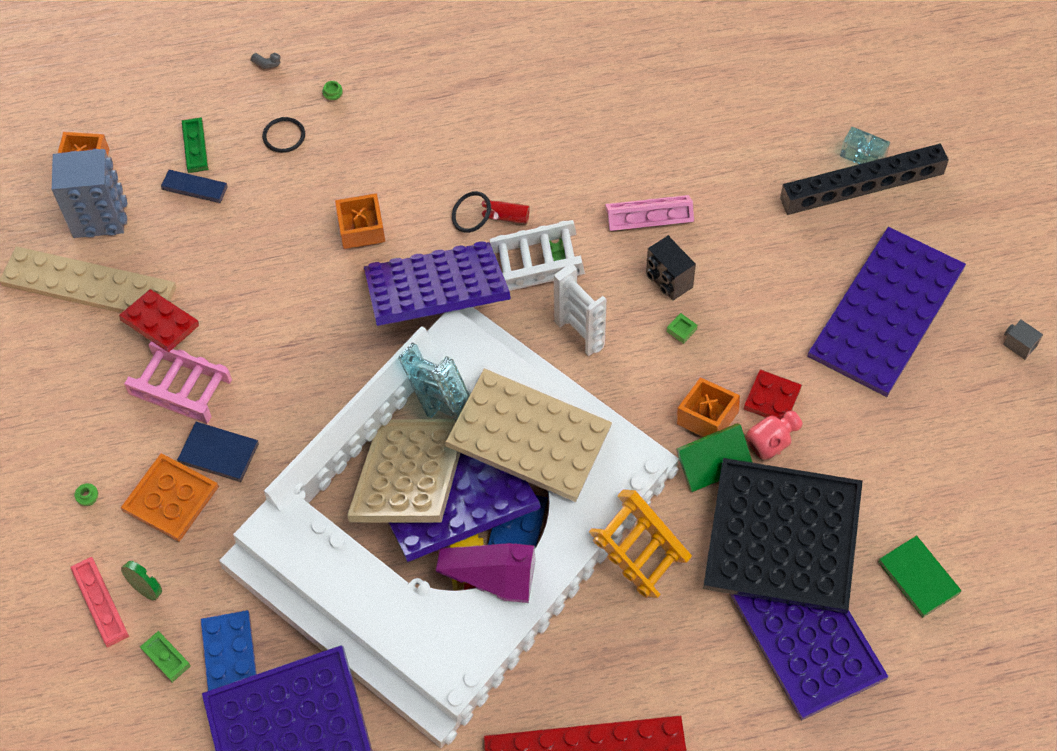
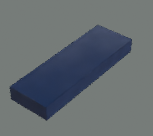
M168 170L161 184L162 190L216 203H221L228 188L225 182L174 170Z

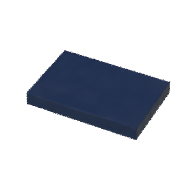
M195 422L177 461L189 467L242 482L259 442L253 438Z

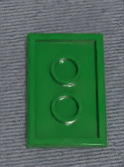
M739 423L676 449L688 488L691 492L720 481L723 458L752 462L745 436Z
M917 535L881 557L878 561L922 618L962 592Z

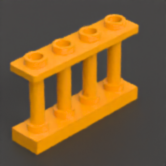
M623 489L617 496L623 502L622 509L604 530L591 528L589 533L594 538L593 542L609 554L607 556L608 559L623 570V576L637 586L636 590L645 598H658L661 594L654 587L657 581L673 562L687 563L692 555L636 490ZM632 513L637 518V524L618 546L611 536L627 516ZM647 530L651 535V541L636 560L632 562L625 553L641 533ZM658 546H661L665 551V557L647 579L640 569Z

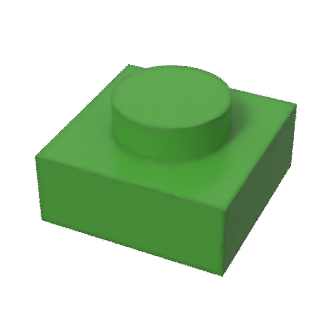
M680 313L667 326L666 332L684 344L697 330L698 325Z

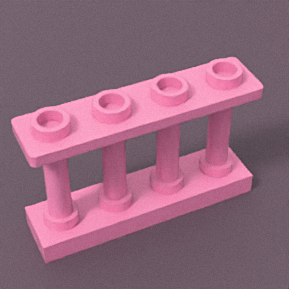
M151 341L149 348L153 357L143 374L137 379L128 376L124 383L129 395L208 424L212 416L207 403L220 381L229 384L232 381L228 368L221 364L209 363L202 357L190 356L187 352L180 349L178 351L172 349L168 353ZM162 359L172 362L160 385L155 387L148 384ZM181 366L191 369L192 372L180 392L176 394L169 392L168 388ZM201 373L212 377L199 400L192 401L187 398Z

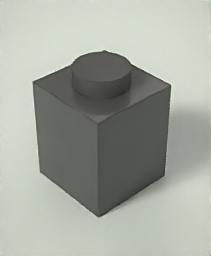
M1021 319L1016 325L1011 324L1004 334L1007 337L1003 345L1026 360L1039 345L1043 334Z

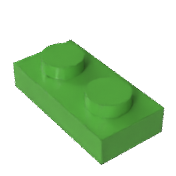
M159 631L140 646L141 650L172 683L191 667L189 662Z

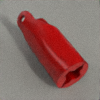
M485 200L482 201V207L487 208ZM490 200L492 210L489 219L520 224L528 223L529 205ZM484 210L482 212L483 217H485L487 210Z

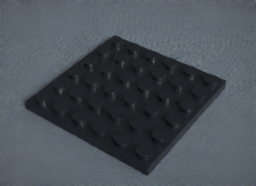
M723 458L703 589L847 614L850 602L863 480Z

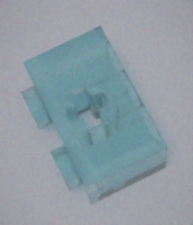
M851 127L843 141L840 156L858 164L887 157L890 142Z

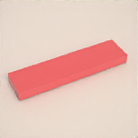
M89 557L71 566L73 575L106 647L108 648L128 638L129 634L93 557Z

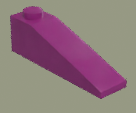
M512 543L441 548L436 572L461 583L466 582L474 585L480 591L493 593L501 600L529 603L536 562L535 549L532 545Z

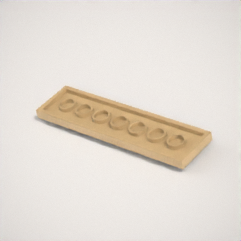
M17 246L0 278L1 286L119 313L126 310L149 289L168 301H171L176 289V284L173 281Z

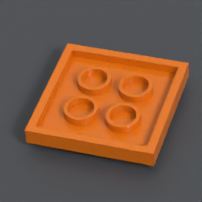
M161 453L126 499L121 509L130 516L180 542L219 486L217 482Z

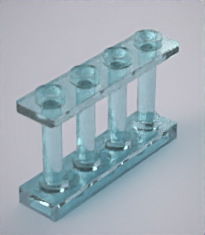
M412 342L400 354L398 359L426 415L432 418L440 411L453 417L456 422L470 394L454 360L446 356L437 365L424 359L417 344Z

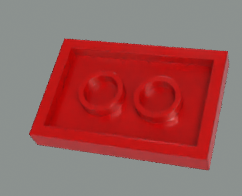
M151 289L119 315L120 321L168 353L199 327V321Z

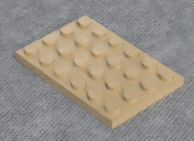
M484 368L448 436L445 446L576 502L608 435L612 422Z
M457 419L390 420L385 426L382 425L372 440L347 515L349 522H442L460 452L445 446L446 440Z

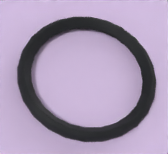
M276 118L264 128L262 134L263 142L272 151L280 153L290 152L297 149L303 143L305 128L301 122L294 118ZM290 121L299 126L301 137L292 147L276 148L267 141L269 128L277 122Z
M472 191L458 199L452 211V222L457 230L464 233L474 232L487 222L491 212V203L487 195L482 192ZM470 196L482 197L487 205L484 219L473 228H462L459 226L456 220V212L461 202Z

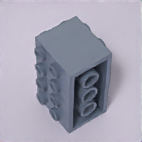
M93 149L53 154L51 189L73 238H91L124 233V225H127V215L124 212V207L128 205L127 197L123 195L121 182L118 183L117 171L113 170L112 158L108 157L106 150Z

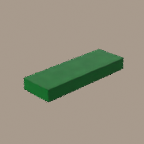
M202 117L181 120L188 173L209 170Z

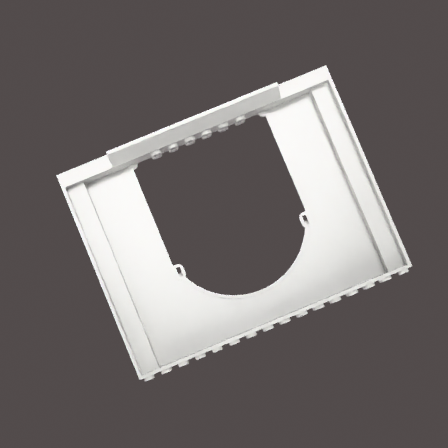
M474 307L445 312L428 331L421 326L264 490L266 501L233 534L236 543L219 561L225 572L320 650L326 651L340 645L344 646L352 676L438 747L442 748L445 743L447 745L452 743L458 734L455 731L461 724L465 726L473 717L471 712L476 706L481 707L489 697L487 693L491 688L494 687L496 689L505 678L503 674L507 669L512 670L520 660L518 656L523 650L525 652L529 651L535 643L534 637L538 632L541 634L545 632L550 625L549 619L553 615L558 616L565 607V604H563L568 597L572 599L580 589L578 586L583 579L587 581L591 577L596 563L599 562L601 564L606 559L608 553L593 542L594 538L589 531L591 528L604 530L622 509L623 502L617 497L623 489L636 490L650 506V499L653 495L658 496L665 487V481L668 478L672 480L677 474L679 458ZM485 368L612 422L608 435L577 501L574 502L548 491V520L542 538L535 548L536 562L529 603L504 601L497 598V595L493 593L483 592L477 588L460 591L437 590L430 588L428 582L419 578L413 579L408 584L407 581L309 504L320 490L324 491L330 485L331 479L336 473L340 474L345 469L347 462L361 452L362 446L376 436L377 430L382 425L388 424L392 414L397 409L403 408L407 398L430 374L467 401ZM632 513L627 516L611 536L616 544L621 541L623 537L622 532L626 528L630 530L637 521V518Z

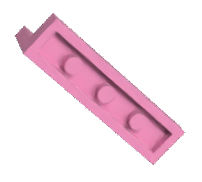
M689 195L605 204L610 231L694 222L693 201Z

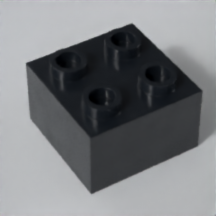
M669 235L648 248L646 274L651 281H655L659 285L664 295H668L674 301L693 288L696 263Z

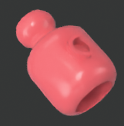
M787 411L781 420L775 416H768L748 430L746 439L753 452L760 459L769 460L779 455L781 451L791 445L790 433L800 430L803 423L795 411Z

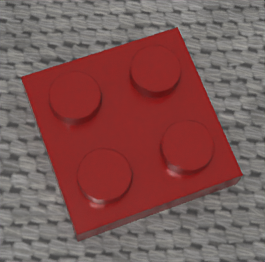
M760 369L743 410L765 418L775 416L781 420L787 411L793 410L802 384Z

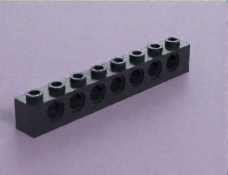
M941 143L785 183L782 185L780 200L787 215L944 175L949 158Z

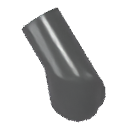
M257 53L251 56V61L263 69L278 67L281 63V56L278 53L270 54V58H264Z

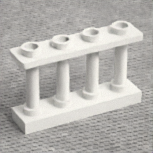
M573 220L561 221L548 226H539L538 228L526 231L521 230L509 235H499L490 239L493 252L500 254L502 274L509 291L554 281V274L570 263L577 268V276L585 274L581 255L575 257L570 236L577 234ZM562 238L566 259L553 261L549 241ZM541 243L545 263L532 266L529 246ZM520 248L524 268L511 271L508 250Z
M570 263L554 274V322L559 327L570 323L585 339V353L588 356L594 352L598 353L605 345L607 299L602 296L594 301L577 284V268Z

